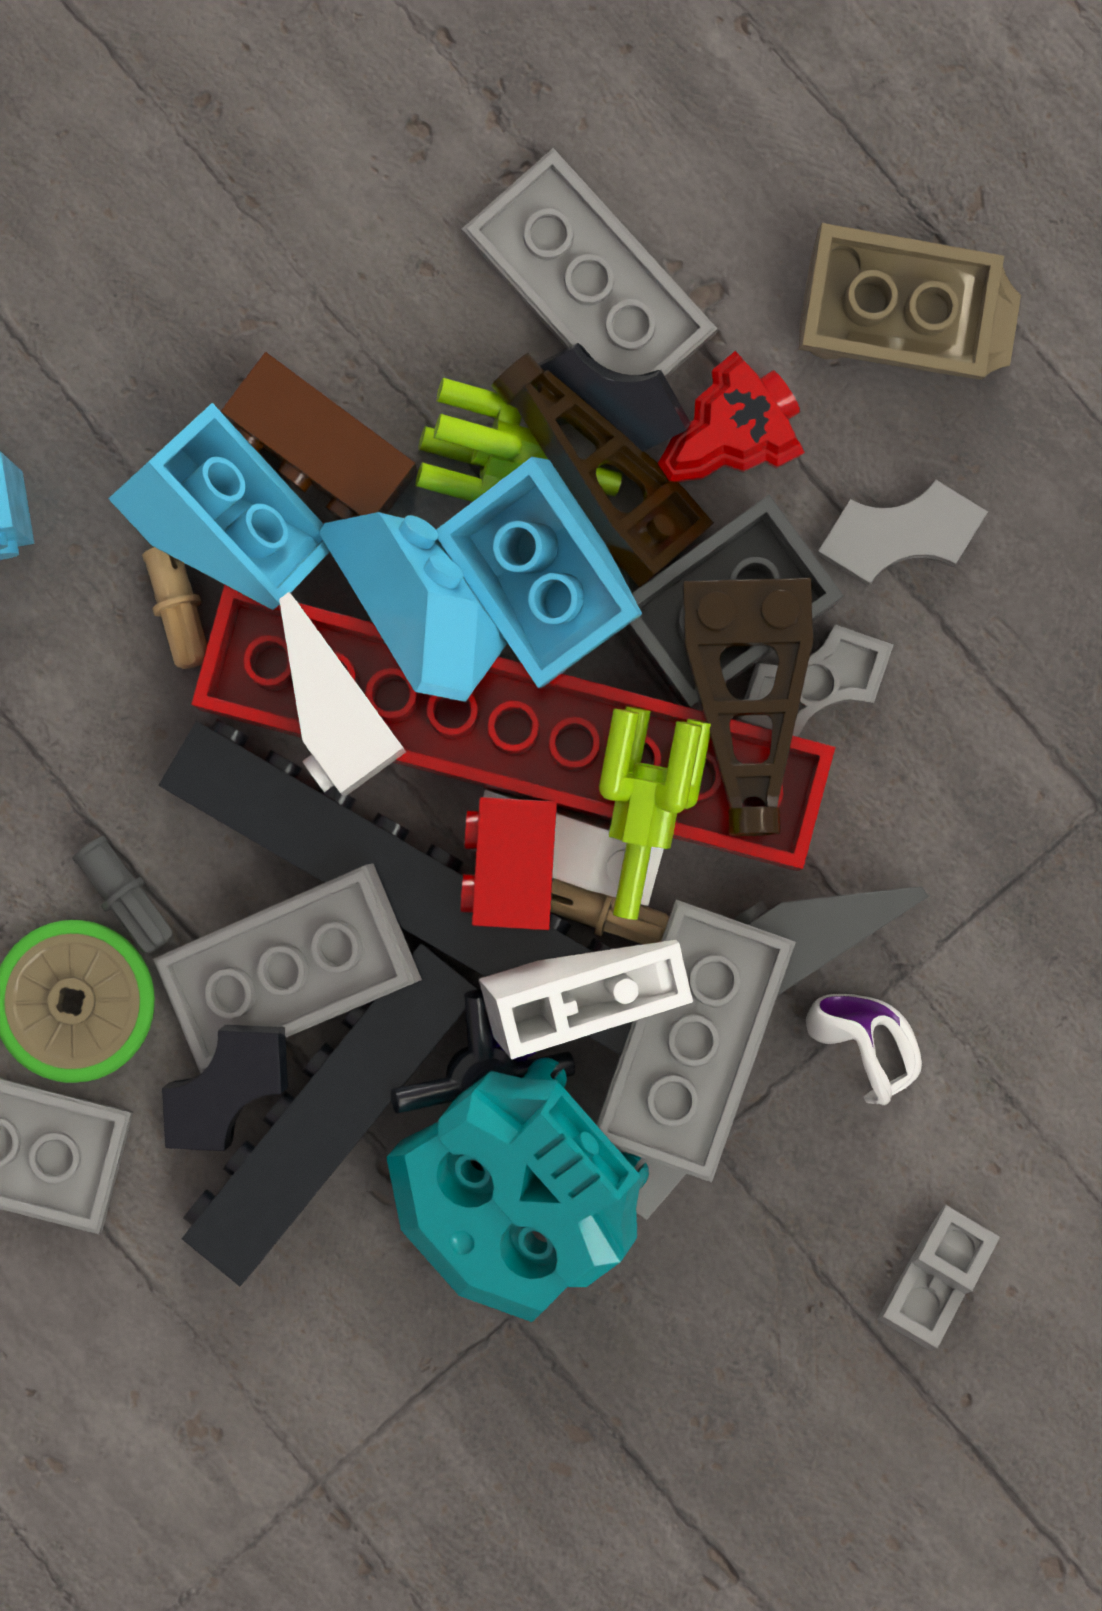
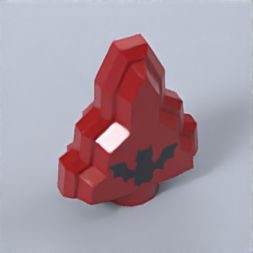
M734 351L711 371L712 385L695 399L694 420L691 421L686 431L671 438L658 462V466L669 482L702 480L722 467L744 473L765 462L777 469L805 454L789 421L801 412L798 402L785 381L776 371L772 370L760 378L745 360Z

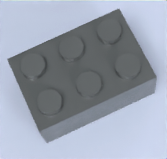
M767 495L633 592L632 595L642 615L625 626V628L680 704L694 709L700 704L684 648V581L811 578L812 622L836 606L844 595L772 497ZM770 646L727 647L720 655V666L725 684L727 685L774 651V649Z

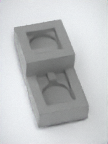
M945 1205L942 1207L908 1262L877 1320L930 1351L938 1349L965 1294L973 1291L1000 1237L949 1206Z

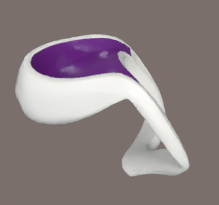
M829 994L818 998L812 1004L806 1016V1027L810 1037L825 1044H835L852 1039L857 1041L865 1071L873 1088L872 1091L864 1096L866 1103L885 1106L891 1101L892 1095L902 1091L917 1079L922 1067L918 1043L910 1024L894 1007L875 998L854 994ZM878 1025L886 1026L892 1033L899 1047L907 1072L890 1082L875 1054L873 1031L875 1026Z

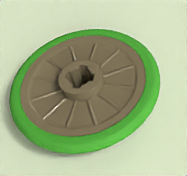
M63 920L49 923L23 937L13 946L1 963L0 1038L10 1054L20 1064L39 1076L66 1083L87 1082L99 1079L116 1071L129 1061L141 1047L149 1032L153 1019L155 997L148 967L137 949L127 939L104 925L84 920ZM67 988L84 993L85 998L83 999L82 1012L80 1014L63 1010L61 1004L64 1003L65 990Z

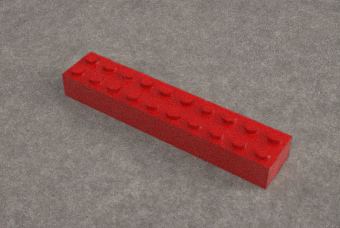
M224 584L191 705L206 713L302 738L280 605L272 610ZM298 603L405 749L406 753L392 763L530 800L557 802V807L611 821L615 801L605 799L601 795L599 784L613 709L625 710L626 706L651 711L641 763L668 768L676 721L687 722V719L705 721L703 712L700 710L562 673L544 687L538 688L521 662L502 657L496 659L466 702L418 693L413 690L374 623ZM731 719L730 732L736 759L743 764H756L766 761L770 754L772 730ZM792 736L777 806L780 808V834L730 836L728 814L730 807L711 740L709 739L698 801L693 807L677 813L673 838L794 871L803 870L836 747ZM749 797L743 801L742 807H765V803L760 798Z

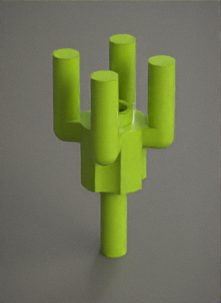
M442 378L437 393V402L493 417L494 422L490 428L440 414L435 429L424 426L419 441V450L480 466V478L422 462L418 470L415 486L473 502L529 458H548L530 429L520 426L522 416L517 408L510 404L507 405L496 392ZM598 467L596 476L600 486L606 495L615 497L621 485L622 473Z
M626 706L625 710L613 709L599 791L605 799L615 801L609 837L626 843L613 915L620 918L638 920L651 847L670 849L677 813L693 807L698 801L710 739L711 724L695 719H687V722L676 721L668 768L641 763L651 711Z

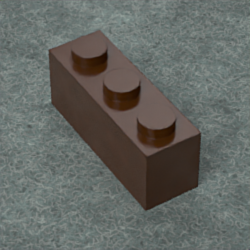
M267 352L262 355L221 410V413L258 453L263 448L281 462L276 472L304 493L312 485L331 500L325 508L339 520L376 512L387 514L418 473L414 461Z

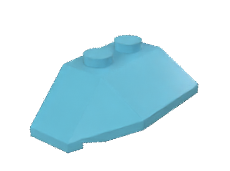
M380 512L324 523L319 531L320 536L413 690L418 693L466 702L508 642L464 579L461 568L452 561L437 539L438 533L435 528L416 516L409 515L405 518H400Z

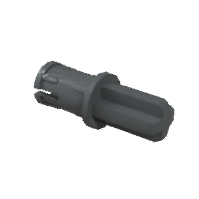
M104 835L87 844L72 857L75 864L80 866L89 881L105 902L101 905L102 909L105 912L112 910L142 952L146 954L153 952L173 935L171 927L141 888L145 884L144 880L141 877L135 879L108 844V840Z

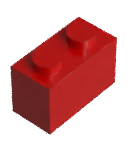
M480 797L479 811H467L465 849H477L475 875L463 874L461 912L473 913L472 926L549 931L557 802Z

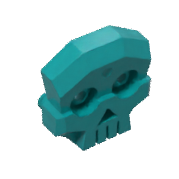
M550 1058L535 1060L523 1078L490 1071L456 1097L439 1118L438 1122L400 1140L386 1157L400 1229L458 1296L533 1322L567 1287H587L623 1260L637 1239L636 1207L640 1188L644 1186L649 1177V1168L646 1163L641 1165L637 1171L635 1169L641 1157L627 1152L621 1153L565 1090L564 1087L567 1082L565 1070H560L552 1079L550 1074L559 1063ZM470 1160H475L478 1163H480L484 1171L477 1170L475 1167H473ZM532 1231L541 1233L547 1242L538 1240Z

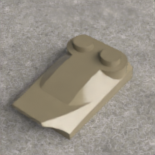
M822 223L817 231L809 263L800 319L799 350L810 351L813 355L825 360L844 357L983 380L989 373L999 368L1010 366L1021 294L1012 286L1003 268V255Z

